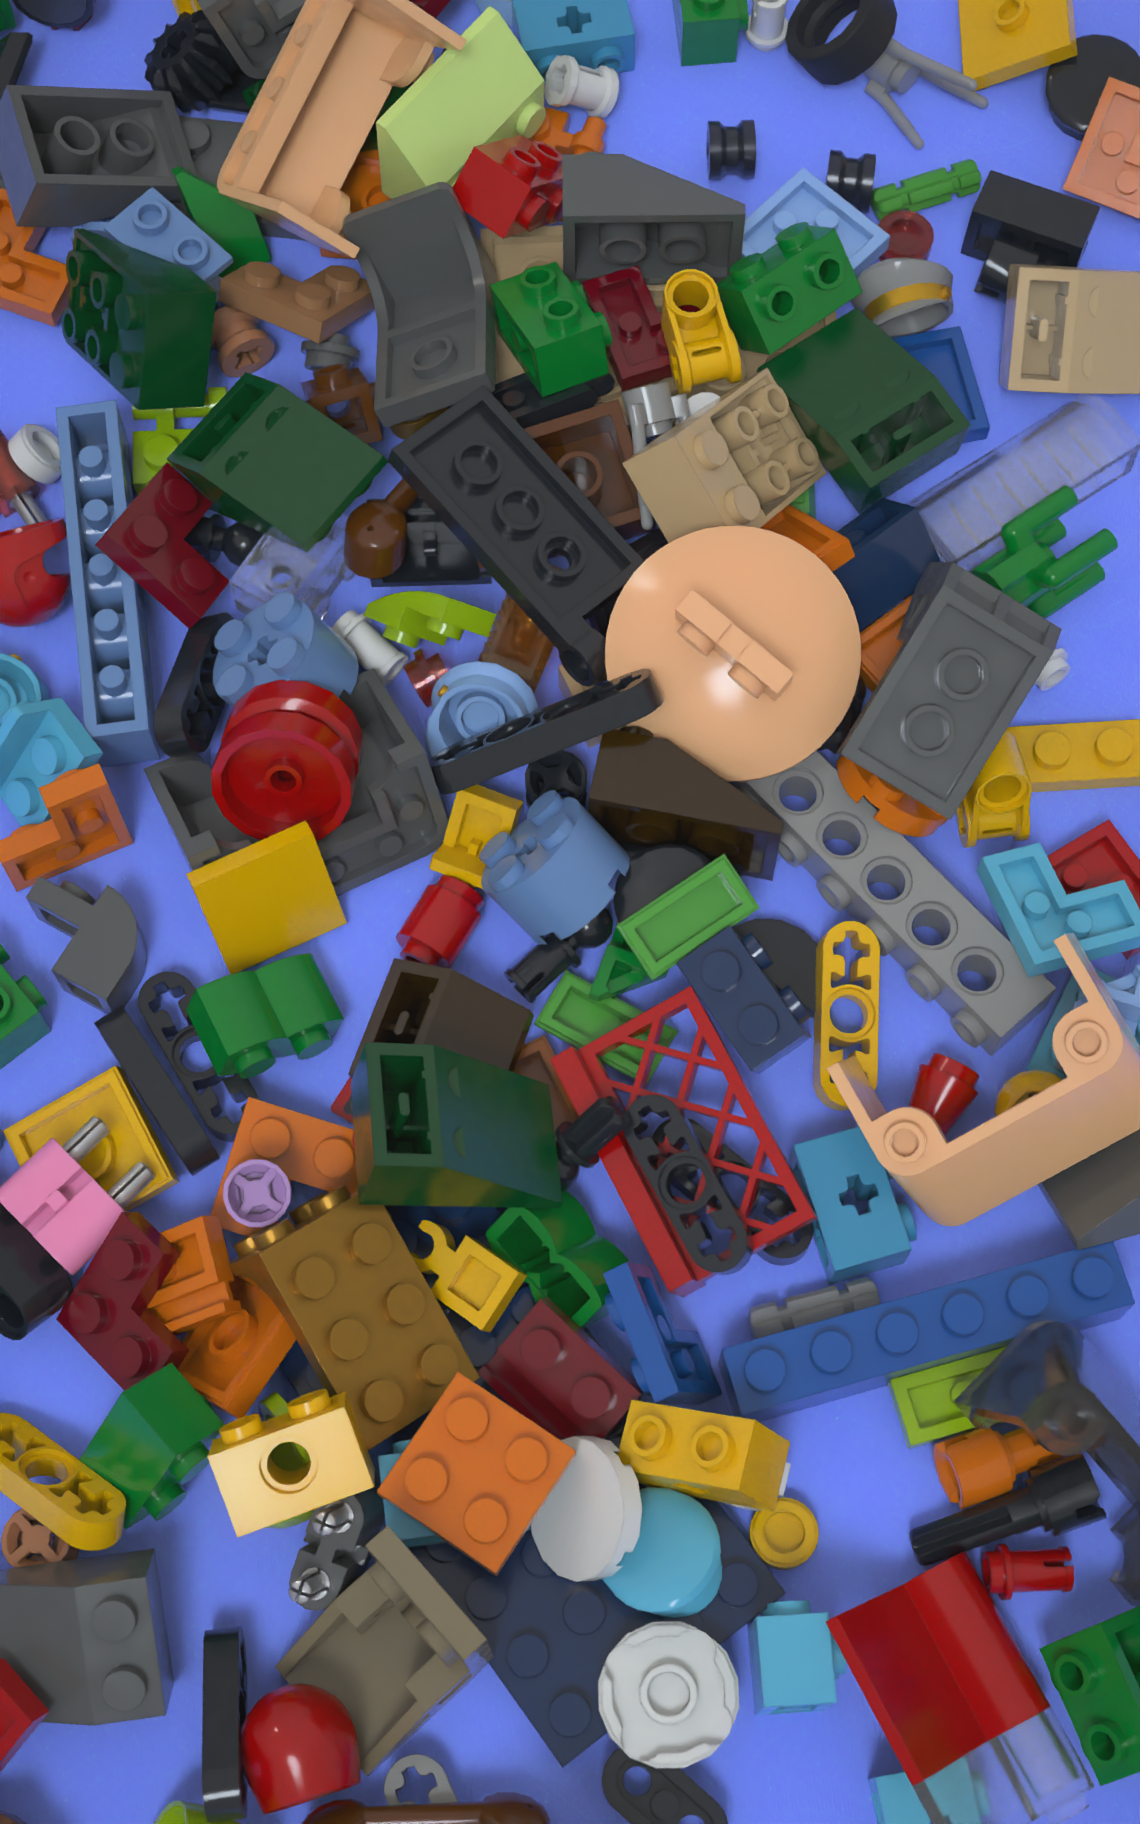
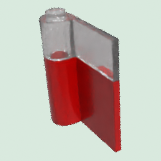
M966 1551L947 1559L910 1581L826 1621L832 1636L932 1824H1029L1044 1815L1047 1816L1050 1824H1060L1090 1807L1084 1793L1091 1790L1095 1785Z

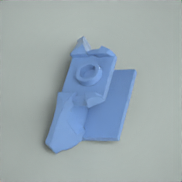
M151 187L110 222H89L84 224V226L73 228L71 235L72 245L74 229H85L192 270L217 291L215 308H221L223 303L217 301L221 279L219 274L234 262L233 257L155 188Z

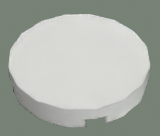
M573 1436L561 1441L576 1450V1456L532 1521L531 1532L542 1559L558 1576L576 1582L595 1581L613 1576L623 1567L617 1564L622 1560L624 1553L633 1552L640 1534L642 1502L638 1479L631 1465L622 1464L619 1456L614 1453V1451L620 1450L611 1441L594 1436Z
M681 1621L652 1622L627 1633L608 1654L598 1680V1711L610 1739L629 1758L655 1769L685 1768L711 1756L729 1736L739 1710L738 1677L727 1652L707 1633Z

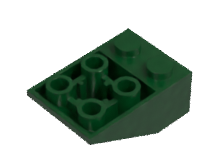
M74 229L73 250H70L66 257V274L70 283L68 307L63 310L61 318L65 342L137 410L203 407L205 404L217 291L188 268L88 230Z
M857 308L849 311L757 369V372L765 368L769 369L776 384L785 392L789 407L806 437L816 447L820 461L859 515L881 498H887L957 454L971 426L936 376Z
M248 372L241 376L166 459L176 471L213 503L209 508L210 510L307 553L316 543L323 540L329 534L334 522L357 497L369 489L374 477L388 463L384 455L280 384Z
M365 1042L351 1081L359 1205L561 1208L563 1202L549 1084L436 1045Z

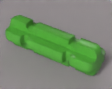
M965 159L950 164V171H946L945 167H940L900 180L901 186L896 187L895 183H890L874 188L872 190L871 207L877 220L885 222L902 216L901 210L903 209L910 214L952 200L951 194L954 193L958 198L976 193L980 189V182L982 181L976 162L973 159Z

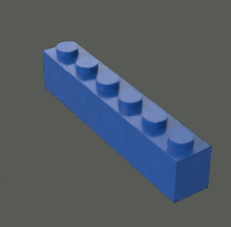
M1112 1241L1078 1251L1077 1249L1069 1250L722 1348L718 1366L733 1416L761 1422L887 1386L890 1379L1017 1343L1020 1344V1347H1025L1116 1321L1122 1318L1135 1304L1114 1242Z

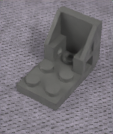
M930 562L917 583L897 636V640L903 644L837 752L951 820L1054 653L1062 629L954 562Z

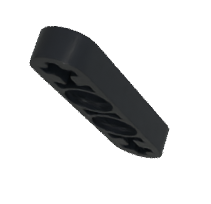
M649 669L625 674L443 749L429 760L436 785L440 793L444 795L464 790L639 720L660 707L664 699Z

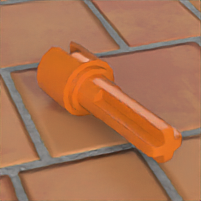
M1103 1398L1002 1435L988 1426H983L936 1443L933 1446L934 1466L939 1482L950 1503H958L960 1510L1011 1492L1013 1483L1016 1481V1474L1120 1437L1123 1433L1125 1421L1116 1402L1113 1399Z

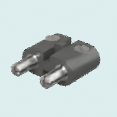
M374 1483L373 1488L313 1510L304 1541L309 1544L299 1549L290 1574L288 1594L294 1603L297 1602L303 1608L313 1611L326 1609L341 1593L366 1572L371 1554L365 1545L380 1532L385 1518L383 1498L376 1492L379 1488L377 1484Z

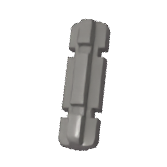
M864 1277L845 1282L846 1289L838 1291L837 1286L833 1285L784 1298L785 1305L777 1306L775 1301L753 1306L749 1309V1324L754 1339L878 1305L880 1304V1298L877 1288L871 1278Z

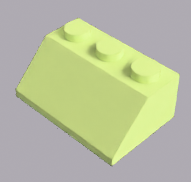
M491 6L460 35L467 40L462 50L447 49L376 122L382 193L393 199L437 182L448 183L453 188L475 146L518 135H523L529 139L541 127L546 115V109L544 108V79L500 13Z

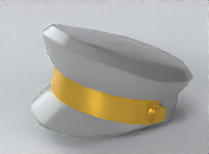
M920 258L886 259L871 265L858 275L857 280L863 292L850 300L854 308L861 311L891 338L922 333L946 321L953 313V274L947 267Z

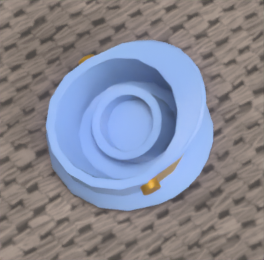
M474 661L455 666L437 680L432 691L433 712L428 719L425 735L429 755L432 758L438 752L455 743L539 710L533 690L517 673L497 663Z

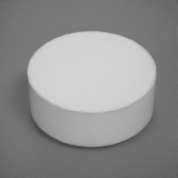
M36 424L23 425L8 442V449L12 459L26 475L35 481L43 484L54 483L61 476L58 438L42 426Z

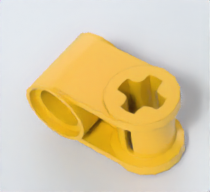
M684 269L675 273L668 279L664 288L661 329L669 351L671 370L679 394L691 393L692 386L727 379L730 384L740 382L742 378L740 354L734 333L728 326L716 283L708 274L696 269ZM693 305L698 307L700 311L686 312L678 307Z
M1004 732L955 812L959 838L964 848L975 847L977 840L1008 836H1013L1017 842L1029 839V808L1032 785L1017 740L1011 732Z

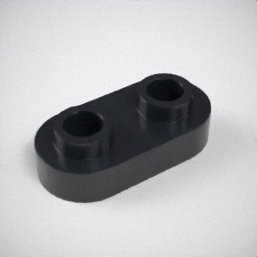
M620 1748L614 1751L608 1758L601 1779L603 1794L608 1804L629 1824H679L682 1818L689 1815L698 1817L703 1824H728L727 1816L720 1804L680 1768L655 1769L629 1758ZM633 1767L644 1769L649 1774L651 1780L649 1790L640 1796L628 1793L623 1785L624 1774Z

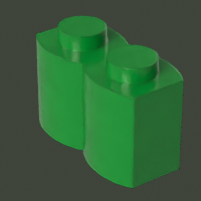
M311 953L286 957L255 971L239 972L206 983L195 990L186 1008L217 1076H228L238 1073L240 1078L243 1079L251 1078L267 1071L275 1064V1058L296 1054L298 1059L304 1060L321 1054L333 1044L332 1038L344 1020Z
M564 1191L561 1192L563 1202L561 1208L509 1207L485 1232L492 1251L527 1275L524 1282L529 1283L535 1302L538 1303L540 1299L548 1297L582 1330L609 1315L605 1296L610 1293L603 1273L625 1262H629V1260L612 1242L595 1233L589 1215L578 1200L569 1192Z

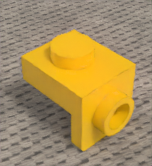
M478 784L456 792L443 843L432 855L429 868L441 874L454 877L472 888L483 889L481 879L486 865L479 859V855L487 842L501 832H507L510 835L517 827L524 802Z

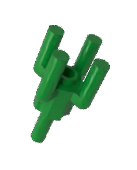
M1063 485L1006 522L1001 529V537L1005 548L974 568L971 574L1025 607H1029L1030 610L1046 619L1105 580L1104 569L1098 561L1118 548V543L1113 533L1103 528L1056 559L1050 547L1067 535L1063 523L1058 518L1078 505L1075 492L1069 486Z

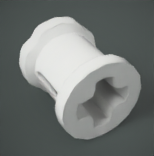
M556 56L547 70L544 86L545 100L549 105L560 107L570 104L584 108L589 116L600 119L605 118L612 111L619 93L618 74L613 68L600 66L592 69L578 65V62L572 56Z

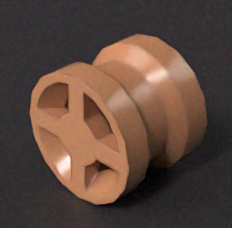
M226 305L214 313L211 349L218 351L217 362L222 372L228 377L238 378L245 372L251 374L266 365L272 358L275 347L269 334L258 328L259 318Z
M22 1508L13 1513L5 1524L1 1536L2 1552L8 1563L14 1568L77 1559L80 1549L69 1545L56 1534L53 1536L54 1542L51 1548V1535L53 1532ZM31 1553H32V1554H42V1555H40V1556L32 1555L30 1558L28 1557Z

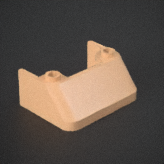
M306 0L221 167L217 179L218 192L236 204L320 248L355 259L360 248L344 239L342 231L344 218L352 214L350 211V198L340 189L393 86L402 88L418 80L433 64L434 47L461 51L467 40L409 0Z
M1074 932L1064 934L1054 940L1055 945L1088 1002L1065 1014L1059 1020L1053 1032V1051L1067 1077L985 1123L948 1142L935 1119L922 1109L907 1106L896 1108L887 1113L855 1056L826 1068L878 1161L924 1214L937 1224L944 1226L965 1224L1140 1129V1046Z

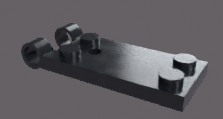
M482 385L392 448L388 462L558 649L560 661L568 674L579 684L590 687L607 674L605 667L606 638L600 632L593 629L585 620L621 593L627 581L642 565L644 560L490 391ZM555 553L560 554L567 559L569 568L563 571L555 569L548 563L547 557Z

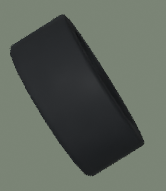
M800 0L788 21L785 36L788 52L821 84L839 85L853 80L869 69L886 50L895 32L898 16L894 1ZM857 10L853 20L843 32L825 44L830 33L838 23Z

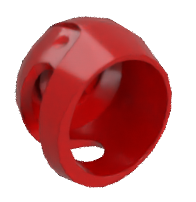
M63 518L42 521L0 532L1 624L10 627H31L49 620L61 609L70 589V573L48 574L43 567L42 559L44 553L49 548L67 537L66 523Z
M303 1683L281 1686L259 1699L246 1716L241 1729L240 1749L242 1751V1763L248 1785L263 1815L310 1802L361 1783L359 1745L354 1724L345 1705L328 1690Z

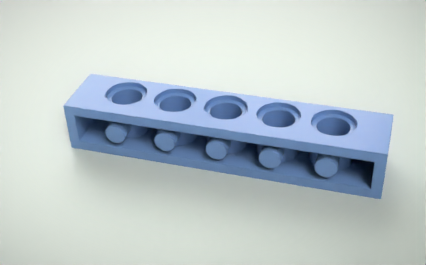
M116 400L55 407L84 728L103 752V755L97 762L101 768L160 760L159 743L154 730L155 703L143 587L95 546L97 541L134 500L128 437Z

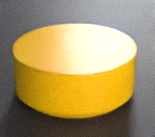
M786 1497L777 1498L775 1511H756L748 1530V1539L751 1547L766 1566L776 1570H791L805 1563L814 1552L819 1537L818 1524L810 1509L798 1500Z

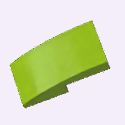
M406 591L381 597L367 604L364 616L386 625L383 637L416 649L421 638L445 646L447 637L461 640L464 630L488 638L497 615L461 601L425 591Z

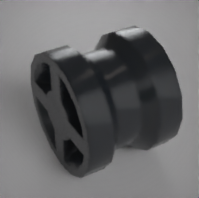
M753 119L741 120L736 126H724L719 120L707 121L706 163L708 180H720L728 173H737L742 179H754L756 170V133Z
M830 149L826 185L862 213H869L876 154L864 153L859 158L846 157L842 150Z
M562 750L529 763L525 772L526 805L528 809L537 798L551 790H555L557 793L562 791L568 793L567 796L561 795V797L575 798L585 808L587 803V771L582 761L573 753Z

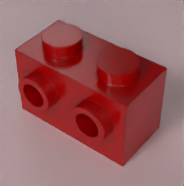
M523 135L475 146L460 172L453 190L464 211L501 238L506 239L527 231L531 232L536 228L555 224L563 215L562 155L548 144L540 141L531 142Z

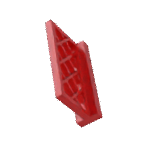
M692 986L685 988L577 1050L571 1046L550 1058L578 1116L583 1114L599 1098L615 1097L627 1111L630 1105L637 1099L648 1095H659L678 1105L684 1113L687 1110L718 1119L708 1156L715 1168L749 1177L739 1211L749 1227L762 1230L753 1235L754 1248L752 1255L818 1219L707 1010ZM688 1008L698 1025L691 1053L658 1045L665 1021ZM650 1029L647 1042L635 1038ZM706 1042L716 1061L702 1057ZM623 1044L644 1050L633 1086L611 1080L600 1057ZM655 1054L688 1062L677 1098L645 1090ZM699 1066L723 1072L729 1083L721 1111L688 1102ZM616 1090L630 1094L627 1108H625ZM736 1098L747 1118L732 1114ZM729 1123L753 1129L760 1143L752 1169L718 1159ZM622 1130L598 1152V1155L668 1292L685 1297L705 1286V1281L717 1274L702 1269L691 1258ZM666 1135L664 1142L660 1143L667 1158L677 1153L688 1152V1150H677L672 1147ZM767 1156L778 1177L763 1173ZM667 1158L658 1160L657 1169ZM703 1172L694 1201L673 1196L677 1202L689 1204L702 1196L706 1186ZM760 1180L784 1187L797 1210L772 1225L749 1218ZM712 1207L705 1214H709V1212L717 1211L720 1209ZM701 1215L689 1217L687 1221L689 1227L696 1220L700 1221ZM735 1231L732 1233L730 1242L737 1238ZM728 1247L727 1250L718 1255L727 1260L732 1253Z

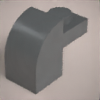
M39 876L26 896L28 903L38 920L72 938L51 969L60 986L65 992L105 1014L112 1012L121 1005L125 1008L141 983L147 965L146 941L131 907L123 896L109 885L106 886L98 900L95 901L89 893L71 882L63 881L60 887Z

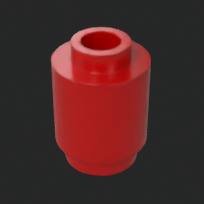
M440 876L435 885L430 884L425 888L396 934L395 938L403 948L400 956L404 960L451 969L481 920L479 910L484 903L483 898L466 883L451 876Z

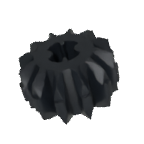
M202 10L196 11L192 15L186 11L178 17L176 23L173 25L165 24V31L160 37L153 38L154 49L144 59L148 66L144 78L151 84V88L154 91H171L175 106L182 113L192 109L200 112L205 108L210 99L219 100L220 91L225 86L232 85L233 82L230 76L239 68V65Z

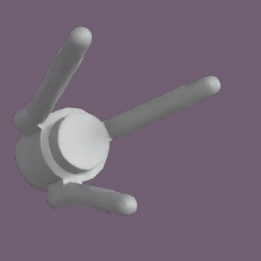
M891 38L886 50L876 62L862 73L871 79L865 87V93L881 104L903 135L907 137L917 150L924 147V140L889 93L894 91L900 94L905 93L920 76L981 109L987 108L989 104L988 99L974 92L978 85L976 80L903 46L893 38Z
M669 381L621 393L629 428L632 431L634 454L647 445L646 438L662 435L673 428L672 419L677 418L679 423L691 416L686 393L672 396ZM637 490L641 526L645 530H650L653 527V516Z

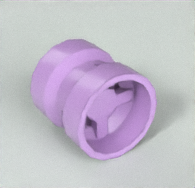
M250 1159L239 1163L228 1173L223 1184V1200L228 1213L237 1222L248 1227H265L275 1223L285 1214L291 1201V1186L287 1175L278 1165L267 1160Z

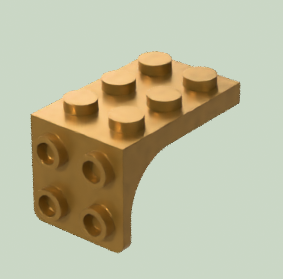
M342 1185L325 1195L322 1193L290 1211L289 1215L294 1224L291 1223L289 1218H286L270 1228L266 1226L233 1245L238 1255L229 1264L233 1276L242 1275L249 1278L273 1301L291 1328L324 1389H327L329 1397L347 1392L367 1450H370L433 1409L457 1372L473 1382L480 1378L384 1205H359L358 1192L350 1194L346 1185Z

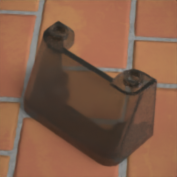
M1051 1320L1034 1322L1025 1328L953 1402L977 1428L987 1430L997 1422H1006L1026 1429L1033 1439L1049 1452L1065 1456L1081 1454L1083 1451L1088 1453L1132 1504L1129 1510L1110 1529L1115 1537L1122 1542L1124 1560L1122 1570H1117L1108 1580L1130 1605L1137 1607L1140 1605V1401L1082 1333L1072 1325Z

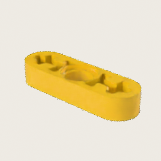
M857 921L838 923L821 937L816 948L813 1088L816 1096L825 1106L837 1111H847L849 1108L835 1083L830 1082V1074L826 1068L843 1060V1049L831 1052L829 1051V1043L838 1047H849L860 1043L862 1045V1052L855 1050L848 1055V1058L856 1057L874 1091L878 1078L880 945L874 932L866 925ZM845 937L851 938V947L853 949L862 950L863 957L851 964L850 983L862 980L863 988L852 984L841 985L835 988L831 987V980L838 982L845 976L844 957L833 953V948L841 944ZM841 998L850 999L860 1007L863 1014V1022L857 1032L844 1033L832 1024L830 1008L835 1000Z
M0 1413V1492L75 1548L96 1551L116 1544L123 1533L126 1499L123 1493L22 1417L10 1413ZM37 1476H51L62 1480V1482L45 1485L32 1482L29 1479Z

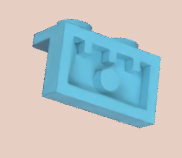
M62 697L37 702L22 701L6 711L1 719L0 798L21 827L28 824H40L52 819L40 794L39 787L54 782L58 776L69 770L85 769L97 764L103 755L101 749Z

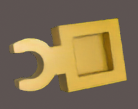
M422 1220L418 1227L433 1238L434 1249L424 1259L413 1252L410 1253L421 1273L439 1275V1278L431 1288L432 1293L438 1300L480 1330L491 1332L527 1275L473 1237L466 1235L459 1247L455 1249L454 1238L447 1228L431 1221Z

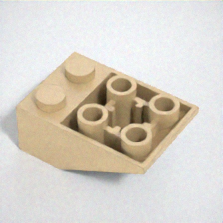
M1010 264L998 384L1007 390L1140 394V271Z
M768 368L756 373L660 435L622 463L668 543L686 534L718 526L739 525L761 528L827 473L819 460L816 447L806 437L789 407L785 392L776 384Z

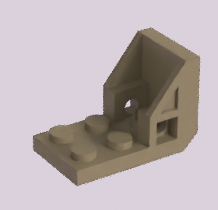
M388 1525L365 1545L376 1562L326 1608L275 1666L290 1685L297 1683L312 1684L328 1690L340 1699L347 1708L354 1724L359 1745L360 1769L368 1777L468 1685L494 1657L485 1636Z

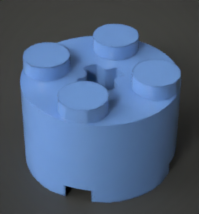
M290 592L278 593L269 602L255 608L241 620L232 619L226 622L219 629L214 640V646L218 650V654L213 668V684L217 694L232 708L237 700L255 686L276 680L306 681L333 692L338 698L343 689L351 695L357 682L359 664L354 649L313 610Z
M555 790L548 791L537 798L530 806L527 818L510 835L507 832L495 835L487 842L479 855V859L486 865L481 879L483 890L537 944H547L544 935L551 932L562 940L588 924L615 895L616 892L608 883L618 869L626 876L630 864L627 852L575 798H562Z

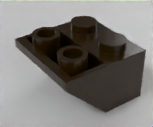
M394 958L348 1075L353 1078L365 1042L436 1045L514 1072L534 1015L531 1010L453 969Z

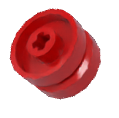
M276 680L255 686L237 700L226 722L221 745L211 770L212 795L223 816L243 834L258 840H263L305 820L313 832L316 841L323 839L339 827L351 806L355 789V778L359 772L363 756V732L353 711L333 692L306 681Z

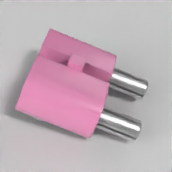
M93 1116L62 1146L53 1137L50 1138L0 1186V1203L72 1276L97 1253L121 1212H126L123 1208L155 1178L153 1171L145 1163L138 1161L106 1192L81 1167L78 1162L110 1133L107 1124L97 1116Z

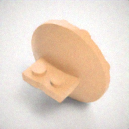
M739 525L706 528L686 534L663 546L646 559L627 581L617 598L610 616L605 643V667L608 681L637 670L649 669L664 699L662 705L655 711L626 726L640 727L652 732L653 737L668 739L727 782H747L777 775L796 766L817 751L831 737L849 709L856 691L861 666V639L856 615L846 591L829 567L803 545L786 536L761 528Z

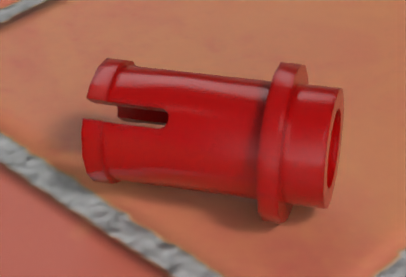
M1005 1543L996 1544L994 1551H984L982 1554V1581L988 1593L998 1594L1002 1601L1010 1600L1013 1593L1071 1592L1074 1585V1566L1064 1567V1562L1071 1561L1072 1555L1067 1546L1048 1549L1009 1550Z

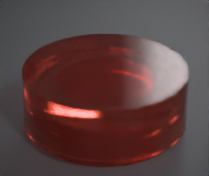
M901 210L888 214L880 221L878 226L890 235L888 250L878 258L880 261L904 257L928 260L934 240V232L926 218L916 212Z

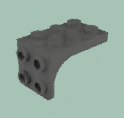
M437 182L347 215L343 220L342 231L346 240L360 248L356 257L366 277L376 312L378 336L374 412L383 427L386 428L404 421L418 420L428 413L454 405L482 385L490 392L495 391V310L490 285L496 283V270L451 185L445 182Z

